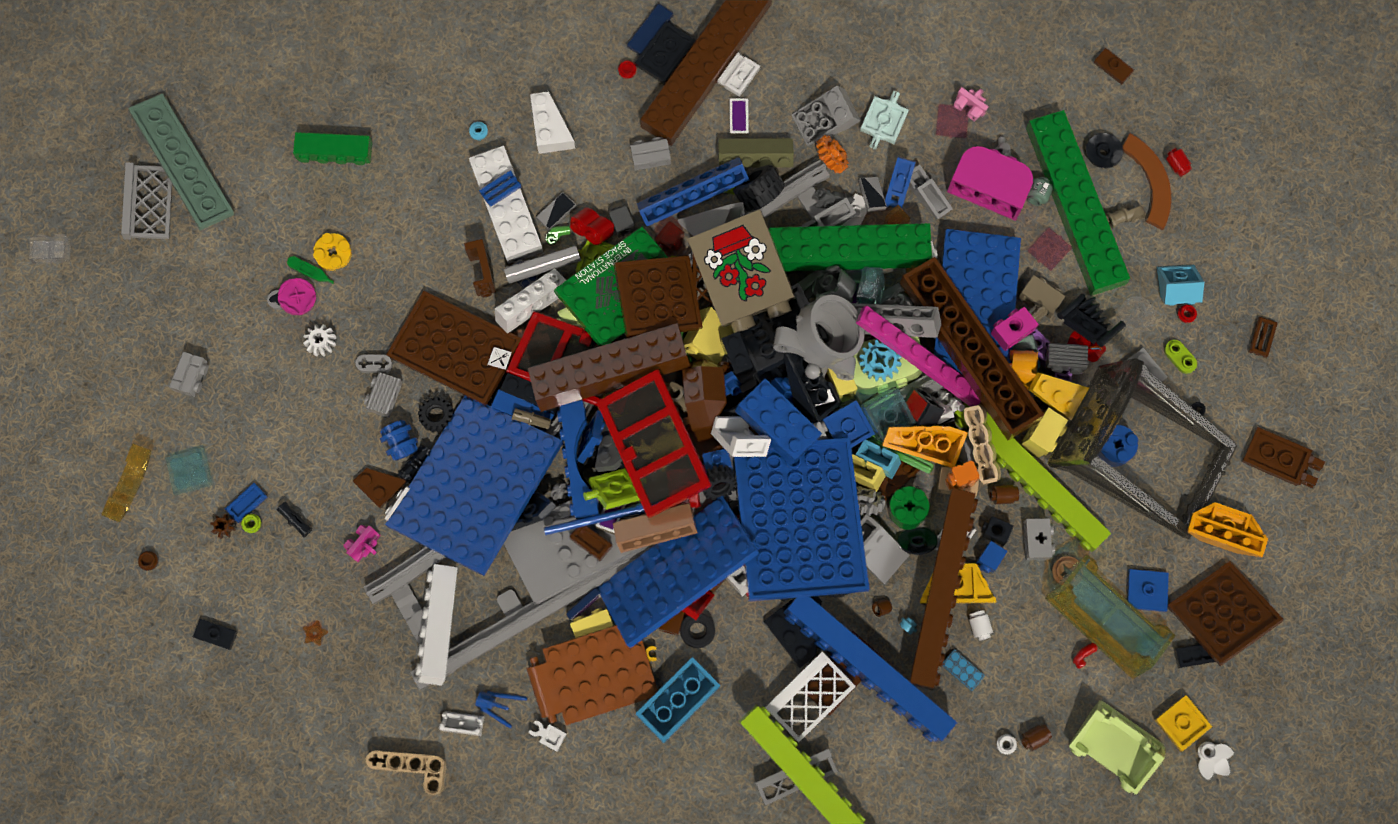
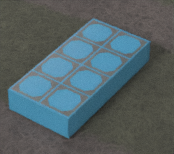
M953 650L943 662V667L970 691L984 678V675L956 650Z

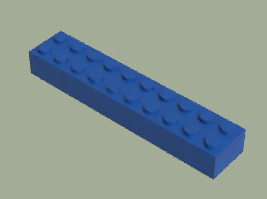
M795 598L783 612L788 622L792 625L796 623L801 627L800 632L808 638L811 636L815 639V644L821 650H828L832 654L830 657L838 664L843 663L847 667L845 670L853 677L859 676L864 687L868 690L873 689L876 691L877 698L884 703H890L893 706L891 709L899 716L904 715L911 727L914 729L918 728L924 732L922 736L929 742L943 741L957 724L953 718L812 598Z

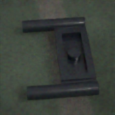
M1080 294L1057 313V317L1064 319L1065 325L1091 343L1095 344L1097 342L1099 347H1103L1125 328L1126 324L1120 321L1108 331L1076 308L1086 300V296Z

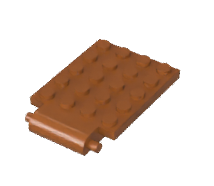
M616 625L543 648L546 661L539 663L537 656L530 658L532 666L526 668L541 717H548L549 723L556 722L555 714L562 712L567 726L652 698L658 692L643 641L641 640L632 648L628 647Z

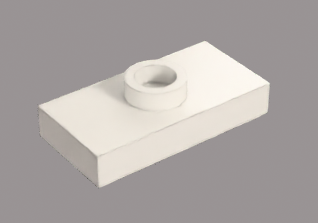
M855 193L853 197L855 201L851 206L855 210L856 215L841 226L861 225L867 214L862 196Z

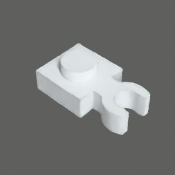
M535 721L534 724L539 726V731L533 732L530 730L529 733L534 737L541 736L540 743L558 752L567 734L550 724L545 729L542 723Z

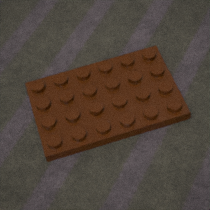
M423 290L386 356L486 406L507 370L521 338L510 332L506 333L504 329ZM494 347L512 352L506 370L488 365Z

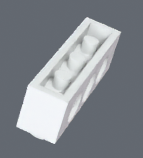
M554 268L496 307L495 321L506 333H509L531 318L534 311L538 313L559 299L554 293V289L564 283L566 279Z

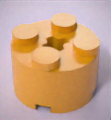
M1010 350V361H1013V363L1009 364L1025 388L1028 389L1037 374L1038 352Z

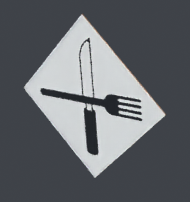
M494 347L488 365L506 370L512 352Z

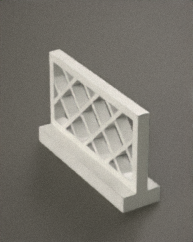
M821 652L765 708L800 742L856 686ZM827 663L834 669V678H822V668ZM820 671L819 678L814 677ZM836 672H837L842 678H836ZM810 680H819V692H807V683ZM822 680H834L833 692H822ZM836 680H844L850 687L845 692H836ZM796 694H805V706L793 705V697ZM807 694H819V706H807ZM821 694H833V704L821 706ZM836 694H842V695L836 700ZM782 707L791 708V720L781 719L777 712ZM793 708H805V720H793ZM807 708H819V717L816 720H807ZM821 708H827V709L821 714ZM785 722H791V728ZM793 722H805V731L800 736L793 731ZM807 722H813V723L807 728Z

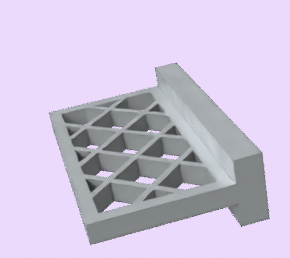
M125 164L121 230L124 240L131 238L169 239L172 183L169 178L161 182L156 177L160 172H165L161 166ZM138 171H147L151 176L142 182L138 178ZM154 178L160 185L151 191L146 184ZM142 187L149 192L143 199L137 195V191ZM163 187L167 191V196L160 200L155 193ZM151 196L159 202L153 208H150L145 203ZM143 204L149 211L140 217L136 213V209ZM162 205L166 209V214L160 218L154 211ZM152 213L157 221L149 226L144 219ZM140 222L148 228L143 233H135V227ZM161 223L165 227V234H157L153 228Z

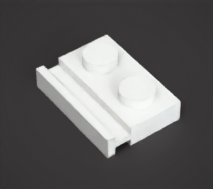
M738 52L717 83L740 97L760 70V66L747 57L741 56Z

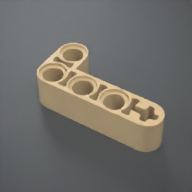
M372 751L366 757L367 766L375 770L425 774L424 790L428 794L438 795L444 789L446 762L441 757L385 751ZM377 755L378 758L385 759L386 763L378 762L375 766L372 758H376ZM400 757V766L394 768L392 766L393 758ZM419 758L421 766L414 770L412 768V761ZM435 760L441 762V768L438 771H433L431 768ZM436 780L439 783V787L436 791L432 792L429 789V784L431 781Z

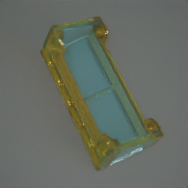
M1085 555L1055 585L1045 599L1091 642L1095 643L1129 677L1134 679L1153 668L1176 635L1166 625L1158 624L1154 626L1096 573L1098 571L1097 562L1090 556Z

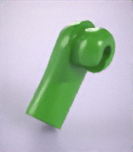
M570 226L552 227L546 235V242L553 245L559 240L561 235H570Z

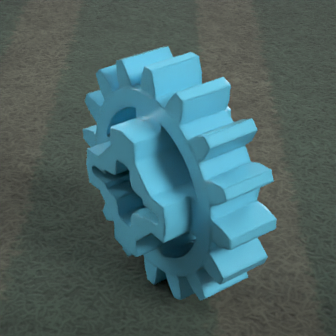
M877 339L875 340V345L869 342V348L862 349L865 355L859 356L860 359L864 360L859 363L860 367H865L862 370L863 374L868 372V379L874 376L875 382H878L879 378L886 382L887 376L893 379L892 373L898 374L899 370L896 367H901L902 365L897 360H900L902 357L899 354L896 355V352L884 343H879ZM878 349H886L887 351L883 352ZM871 353L873 358L872 361H870L868 364L867 359L869 354ZM877 356L881 359L884 358V365L880 362L877 363ZM892 358H894L893 365L890 368L888 363ZM876 369H877V370H882L883 373H877V372H874V371H875Z

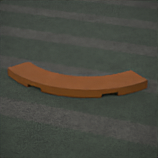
M1130 133L1123 145V152L1143 168L1152 192L1151 208L1146 222L1163 231L1171 209V187L1168 175L1154 151L1142 140Z

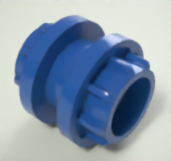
M405 420L396 421L380 431L382 437L379 439L381 443H388L390 449L386 451L387 456L391 455L394 461L407 457L418 450L416 445L418 443L417 437L411 439L408 431L412 430L410 424L407 425Z

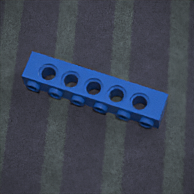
M738 157L636 204L647 227L747 182L749 178Z

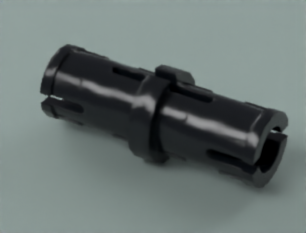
M286 501L277 508V511L288 521L287 524L293 526L302 537H306L313 528L301 518L302 515L296 513Z

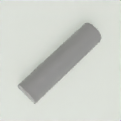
M573 246L504 269V272L510 284L551 271L554 268L557 269L580 262L581 257L578 248Z

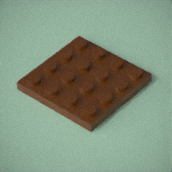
M689 256L614 263L626 338L673 324H678L680 332L695 331L703 328Z
M1230 561L1168 604V609L1219 666H1222L1283 622L1280 614Z

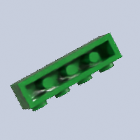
M295 132L293 154L296 160L303 163L317 161L322 164L335 162L342 165L346 163L365 165V163L371 164L373 143L370 136Z

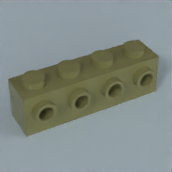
M793 138L719 139V166L739 157L744 168H759L765 165L782 168L793 167Z

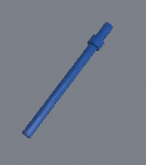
M660 500L654 501V502H650V503H651V505L653 506V505L659 503ZM637 503L633 507L544 527L545 535L633 514L642 515L646 513L642 504Z

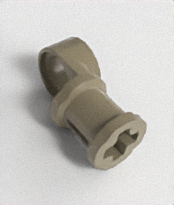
M1122 206L1118 211L1108 212L1105 215L1110 228L1113 229L1116 225L1123 222L1134 223V220L1138 218L1141 220L1146 216V213L1142 206L1129 211Z

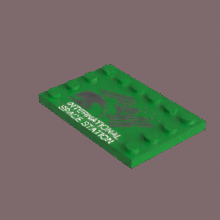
M641 227L555 288L554 293L599 347L615 342L625 334L614 263L668 257L646 230Z

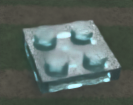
M204 448L165 458L173 495L176 496L213 486Z

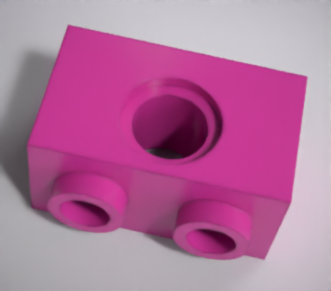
M1025 307L1020 310L1016 308L1009 313V318L1006 320L1000 319L993 325L994 329L991 335L1004 351H1007L1034 332L1039 325ZM1009 325H1015L1018 330H1012Z

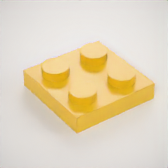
M1184 695L1155 719V722L1180 752H1183L1212 728V725L1187 695Z

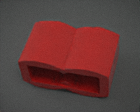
M585 207L571 217L570 228L572 231L580 236H584L594 245H600L613 236L614 224L609 219L599 216L591 208Z

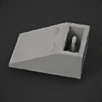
M839 86L834 87L792 114L807 146L816 143L824 135H835L861 121L846 90Z
M866 514L861 520L867 571L885 585L909 557V554L899 547V544L881 525Z

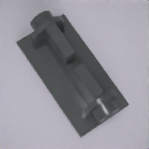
M820 188L816 191L819 201L815 206L829 208L846 197L850 204H852L855 199L849 198L844 192L833 191L831 193V190Z

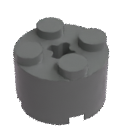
M833 265L824 269L820 279L817 277L814 280L812 293L816 298L819 295H837L852 303V296L855 293L857 283L839 266Z

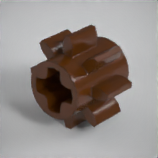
M224 514L223 518L216 515V520L210 523L214 527L211 533H218V538L220 539L223 538V535L230 538L231 531H236L232 527L235 521L233 519L228 520V515ZM222 523L225 524V525H224V527H225L224 530L221 529V528H222V526H221Z

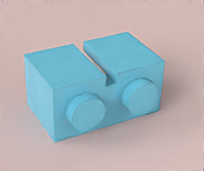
M868 440L862 442L856 453V456L864 459L865 463L869 461L882 467L886 477L891 479L901 464L899 455L885 448L881 451L880 446Z

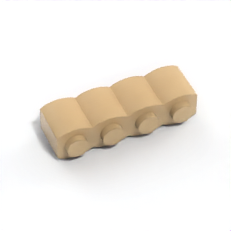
M982 404L967 407L964 409V419L969 426V439L974 446L973 456L979 465V479L982 484L997 482L1001 478V470L995 461L996 449L991 442V429L986 423L987 412Z

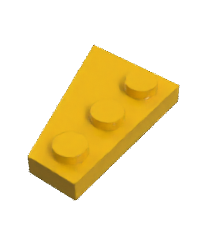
M1042 373L1036 374L1028 388L1029 391L1067 420H1072L1089 387Z

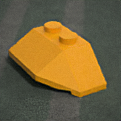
M1216 502L1192 513L1187 530L1189 534L1199 541L1237 554L1261 558L1264 555L1268 541L1267 536L1263 533L1253 515Z

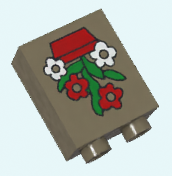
M760 209L688 238L721 326L731 325L734 333L741 332L756 325L753 319L754 315L767 311L770 319L792 311L789 301L796 299Z

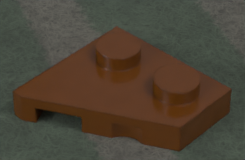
M366 468L353 480L379 509L407 483L403 479Z

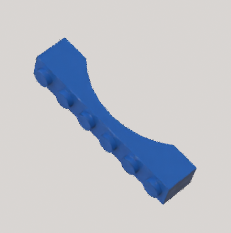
M583 400L560 406L557 415L558 421L562 422L563 429H560V437L562 441H565L562 453L563 458L567 459L568 466H565L566 478L570 479V485H567L568 496L572 497L573 504H570L571 516L578 520L599 515L600 513L597 498L585 501L583 497L584 492L592 491L582 480L577 465L578 442L583 430L587 426V418Z

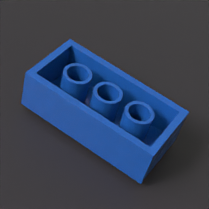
M766 379L743 399L735 410L759 435H768L771 438L770 446L791 466L822 434Z

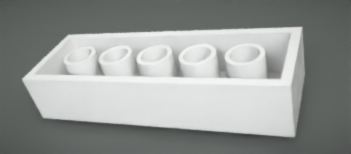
M504 146L469 158L480 190L510 170L515 176ZM512 183L511 185H509L508 187H506V188H505L504 190H502L501 192H499V193L495 194L494 196H492L491 198H489V200H492L493 198H495V197L498 196L499 194L503 193L504 191H506L507 189H509L510 187H512V186L515 185V184ZM521 189L513 192L492 207H489L484 200L508 264L514 263L520 258L525 259L543 252Z

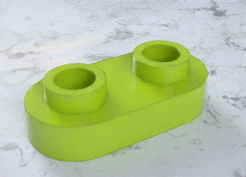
M1171 340L1165 345V355L1181 373L1190 374L1197 368L1196 358L1180 341ZM1173 346L1177 347V352L1173 351ZM1185 361H1189L1191 365L1187 366Z

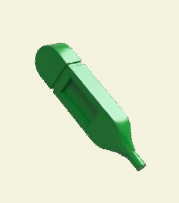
M295 256L288 258L287 264L291 269L318 282L334 283L323 270Z

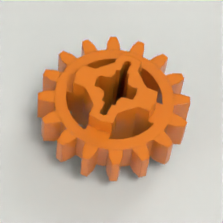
M824 135L816 141V147L819 149L818 155L830 170L834 169L835 173L840 174L849 167V162L846 160L848 158L846 151L840 146L838 141L834 138L831 139L829 135Z

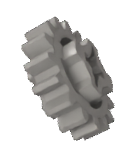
M857 486L860 515L865 513L870 516L872 513L877 515L878 512H882L885 506V496H882L881 492H876L872 488L868 489Z

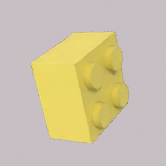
M1051 408L1042 411L1044 414L1040 422L1029 428L1020 443L1025 450L1038 458L1043 455L1046 456L1049 452L1052 453L1058 444L1055 441L1067 430L1065 425L1068 420Z

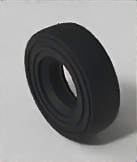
M704 613L697 620L686 616L681 624L680 635L688 646L703 648L714 639L715 625L713 620ZM694 623H701L705 627V634L701 638H695L690 633V628Z

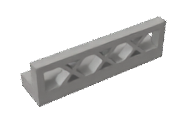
M829 749L810 757L811 761L809 763L811 766L815 764L819 766L821 761L828 759L832 770L824 773L825 776L823 778L838 772ZM783 770L755 783L765 806L800 790L795 784L790 790L781 787L783 779L788 777ZM780 781L779 786L774 785V783ZM768 786L778 788L775 797L767 800L763 789ZM780 790L786 791L778 795Z

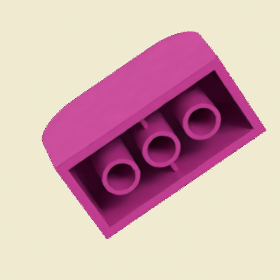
M976 146L968 149L962 155L947 192L1016 221L1032 187L1033 175L1031 170L1015 157L1002 155L995 149Z

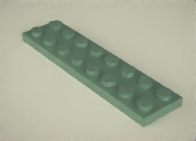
M163 93L128 108L199 230L201 231L233 216L234 211Z

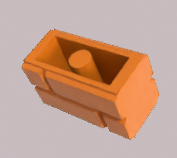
M971 460L963 463L962 466L953 467L948 473L945 483L949 490L952 488L963 490L964 488L967 489L974 486L980 475L974 462Z

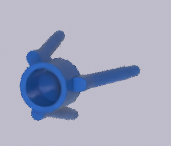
M489 690L487 693L481 691L475 705L481 708V712L487 713L503 725L511 728V724L489 710H492L494 706L504 710L509 709L508 706L495 702L496 698L494 697L524 701L527 700V697L494 693Z

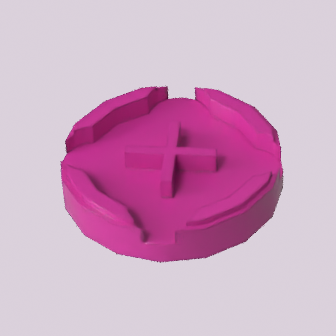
M302 278L286 280L278 291L280 307L286 313L292 315L308 313L316 301L313 285Z

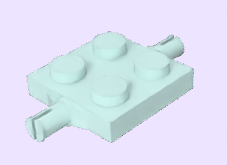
M896 91L892 92L889 100L874 97L860 131L873 137L869 145L873 149H877L880 140L895 144L908 114V109L896 103L900 95Z

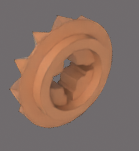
M1064 556L1053 564L1052 574L1054 580L1060 586L1069 588L1081 582L1084 570L1082 564L1076 558ZM1064 567L1067 569L1074 568L1070 573L1071 578L1068 575L1061 576L1065 571Z

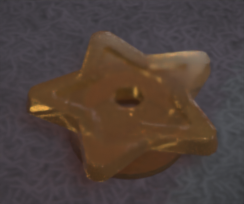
M318 620L312 626L303 627L306 633L304 643L314 642L318 646L321 645L322 637L328 631L320 627Z

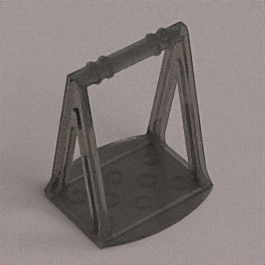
M1134 358L1098 366L1087 386L1089 389L1072 420H1068L1066 423L1067 430L1061 437L1059 436L1058 444L1047 464L1052 468L1073 474L1185 539H1191L1192 535L1187 530L1192 513L1208 505L1222 476L1226 474L1227 466L1231 464L1230 460L1237 448V444L1154 377L1142 360ZM1138 381H1140L1143 385L1150 389L1164 402L1148 394L1147 392L1141 390L1140 388L1136 387ZM1131 398L1219 447L1216 454L1212 456L1211 464L1207 466L1208 470L1191 503L1187 505L1188 509L1182 515V521L1097 456L1116 428ZM1080 465H1084L1096 470L1111 483L1095 475L1094 473L1088 471Z

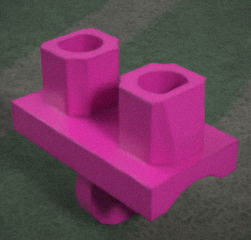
M360 525L356 530L360 537L355 542L349 539L344 544V548L347 550L346 553L357 562L362 557L366 558L370 552L373 555L377 553L373 548L377 545L376 541L381 535L370 526Z

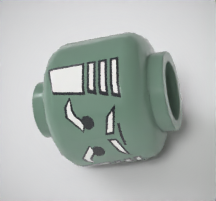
M1044 177L1033 179L1032 187L1027 196L1030 204L1041 206L1048 202L1053 191L1049 180Z

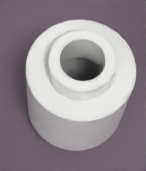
M984 610L969 614V622L974 638H979V641L991 638L990 634L993 633L988 614H985Z

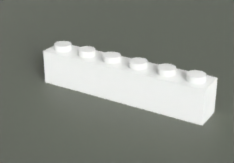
M434 564L432 570H428L426 582L430 583L429 589L426 588L424 600H427V607L423 608L422 613L425 625H422L420 630V637L423 638V642L419 644L418 656H421L420 663H417L415 675H419V683L442 686L445 680L457 567Z

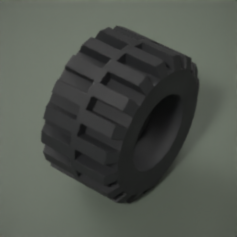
M765 165L748 173L749 181L735 186L733 192L738 200L743 202L746 211H754L766 206L777 198L784 189L785 183L772 165Z

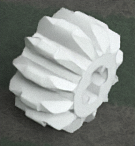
M315 324V330L312 331L311 328H308L310 334L304 335L306 341L303 344L305 347H308L307 351L309 353L313 352L314 356H318L321 353L325 357V351L327 350L329 353H332L330 346H336L334 342L336 335L332 334L333 330L331 328L327 329L326 325L323 324L319 328ZM320 337H322L323 341H319L320 343H317V339L320 340Z

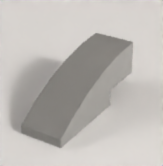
M921 165L916 166L912 173L909 188L922 205L938 220L953 208L932 178L929 179Z
M846 197L815 215L814 219L800 227L841 226L856 215V212Z

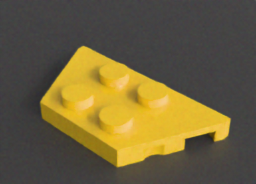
M965 563L963 570H959L958 573L962 578L958 590L955 589L954 595H958L956 604L996 603V598L992 595L977 563ZM932 575L920 599V604L927 603Z

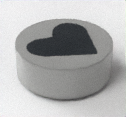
M279 290L272 291L267 298L268 304L275 310L282 309L278 302Z

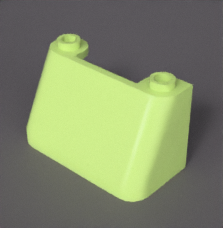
M1100 700L1069 744L1071 751L1075 755L1080 757L1081 755L1086 756L1088 754L1119 776L1122 783L1121 787L1125 791L1133 792L1134 794L1140 791L1165 759L1166 750L1159 740Z

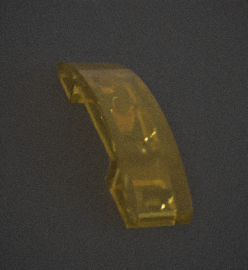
M134 443L132 444L125 460L127 462L112 498L109 497L101 514L102 516L121 522L130 508L145 476L151 450Z

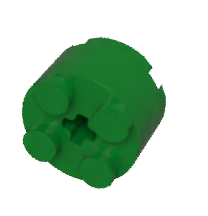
M903 487L893 494L888 506V514L891 521L899 528L905 530L915 529L921 525L929 511V501L925 492L915 487ZM906 505H909L910 508H912V510H911V511H908V508H906Z

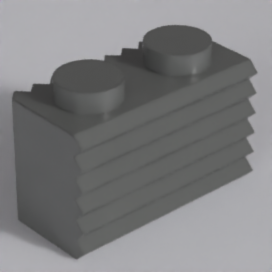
M1049 343L1047 345V370L1050 369L1053 373H1061L1065 370L1070 371L1071 374H1081L1087 369L1088 345Z

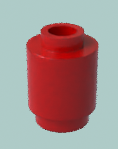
M1175 148L1167 153L1166 161L1179 177L1192 170V163L1182 149L1178 150Z

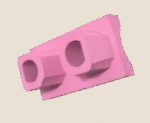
M962 87L958 91L953 105L960 111L966 105L971 108L967 116L973 121L977 120L980 116L983 117L989 107L984 104L986 99L981 96L983 93L982 89H979L977 92L971 89L968 92Z

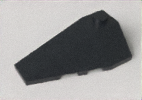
M784 353L783 356L795 408L811 423L820 422L842 403L834 385L824 379L821 370L820 375L816 379L808 378L805 374V369L809 363L804 360V357L795 353Z

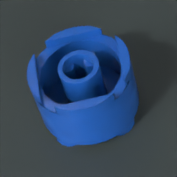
M1117 424L1106 428L1095 442V451L1098 459L1110 467L1126 464L1134 457L1138 449V437L1133 431Z

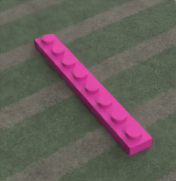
M867 305L862 307L856 324L970 407L980 404L979 398L964 376Z

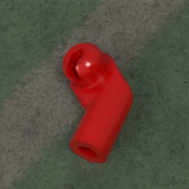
M1092 642L1078 651L1073 658V664L1075 663L1077 669L1086 665L1085 657L1098 651L1097 645Z

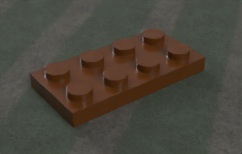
M852 631V633L857 638H859L863 643H865L870 649H872L877 655H879L882 658V656L877 651H875L857 633ZM829 656V659L855 686L862 681L859 676L853 677L845 670L847 667L843 663L838 664ZM828 663L822 668V678H834V669ZM820 671L814 677L819 678ZM836 672V678H842V677ZM810 680L807 683V692H819V680ZM822 680V692H833L834 680ZM836 680V692H845L850 687L844 680ZM807 694L819 706V694ZM821 694V706L833 704V694ZM836 694V700H837L842 694ZM846 697L828 713L829 716L838 708V706L846 699Z

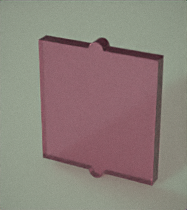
M939 104L936 135L949 136V138H966L969 108L964 107L960 111L953 105Z
M1048 228L1028 252L1037 259L1038 263H1042L1052 271L1072 247L1062 239V236H1058Z

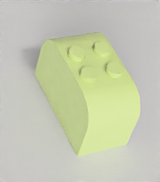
M910 337L920 344L918 337ZM877 338L863 342L859 352L852 356L856 359L854 381L858 388L857 391L866 395L875 393L879 395L885 394L894 387H897V389L908 386L907 383L916 380L922 373L921 370L902 357L900 360H897L902 365L901 367H896L899 370L898 374L892 373L893 379H890L888 376L886 377V382H883L882 378L875 382L874 376L868 379L869 373L863 374L862 370L865 367H860L859 364L864 360L860 359L859 356L865 355L862 349H868L869 342L875 345ZM878 349L883 352L887 351L886 349ZM871 353L869 354L867 359L868 364L870 361H872L873 358ZM877 356V363L880 362L884 365V358L881 359ZM892 358L888 363L890 368L893 365L894 358ZM876 369V370L874 371V372H877V373H883L882 370H877V369Z

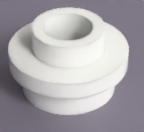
M1004 734L998 738L996 746L999 752L1008 755L1016 750L1017 742L1013 736ZM1004 741H1008L1010 743L1009 748H1004Z

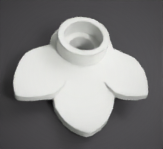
M1204 742L1199 745L1197 750L1200 758L1198 768L1206 780L1211 779L1213 773L1223 776L1230 774L1227 759L1234 752L1229 746L1225 744L1214 745L1211 742ZM1206 748L1211 751L1209 756H1206L1204 753Z

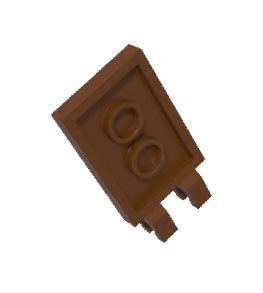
M1259 427L1256 428L1242 461L1249 466L1295 486L1302 483L1310 488L1316 485L1318 478L1306 473L1308 466L1320 472L1325 464V461L1311 454L1313 450Z

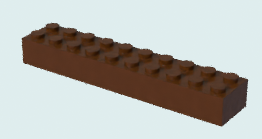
M725 0L640 119L641 128L655 137L667 139L668 145L672 147L720 76L772 5V0Z
M936 257L903 275L900 284L915 306L939 308L941 327L937 337L1007 441L1040 422L1044 416L1043 412Z
M952 488L909 681L914 686L933 690L934 686L939 685L941 674L937 673L939 666H943L945 658L942 648L947 646L949 639L946 629L952 625L953 615L950 614L951 608L954 609L958 596L954 595L955 589L958 590L962 578L958 573L959 570L964 568L966 557L962 555L963 551H967L970 537L966 536L967 532L972 530L974 518H971V513H975L978 499H975L976 493Z

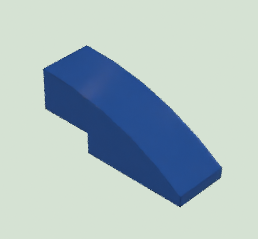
M498 390L491 405L493 409L513 416L514 410L517 408L530 413L533 411L536 415L549 418L551 423L554 418L553 414L547 411L541 412L539 407ZM533 426V427H535V428H537V429H539V430H541V431L546 432L545 429H542V428Z

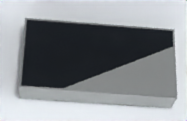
M878 177L860 178L859 185L867 212L885 211L887 206Z
M562 192L536 218L550 231L552 227H555L576 207V204Z

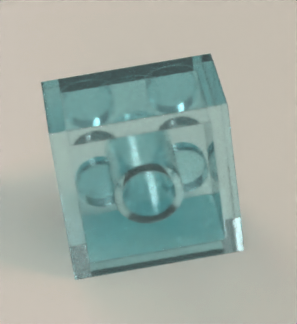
M891 387L860 405L875 432L876 440L882 442L888 427L911 426L916 423L897 388Z

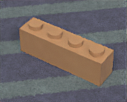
M690 503L669 508L651 518H648L646 514H642L635 518L623 519L613 523L616 544L621 553L697 533L694 513Z

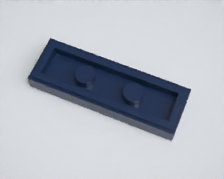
M658 4L629 41L627 48L641 55L664 23L671 20L673 13Z

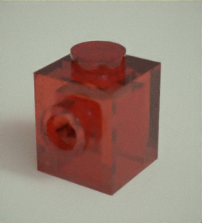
M669 221L655 237L656 244L664 253L667 251L671 254L673 250L677 251L681 247L684 231Z

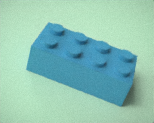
M692 657L636 713V716L665 744L721 685Z

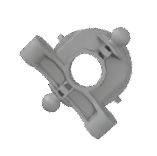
M819 295L815 301L801 309L799 316L796 318L797 331L788 327H778L776 329L773 348L779 352L795 353L804 357V360L809 363L805 369V374L810 379H816L820 375V368L827 367L833 370L837 378L848 381L854 379L856 359L852 356L857 354L862 347L864 329L856 324L859 313L849 301L837 295ZM816 324L821 325L827 331L829 337L827 346L821 340Z

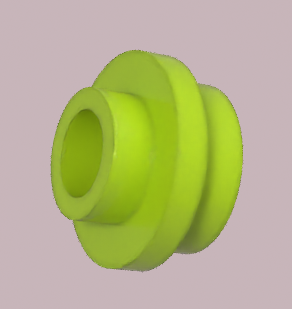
M255 514L246 515L241 522L243 530L247 533L257 532L261 528V519ZM252 520L255 521V525L253 527H249V522Z

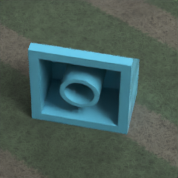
M1195 265L1157 267L1160 297L1164 304L1173 306L1182 303L1195 304L1203 301L1205 282Z

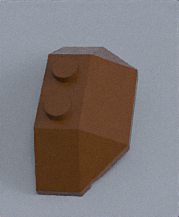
M706 359L689 362L690 367L682 369L686 410L692 431L712 428L715 417L721 414L727 404L723 367Z

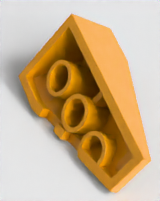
M951 426L888 427L882 446L953 468L956 466L968 432Z

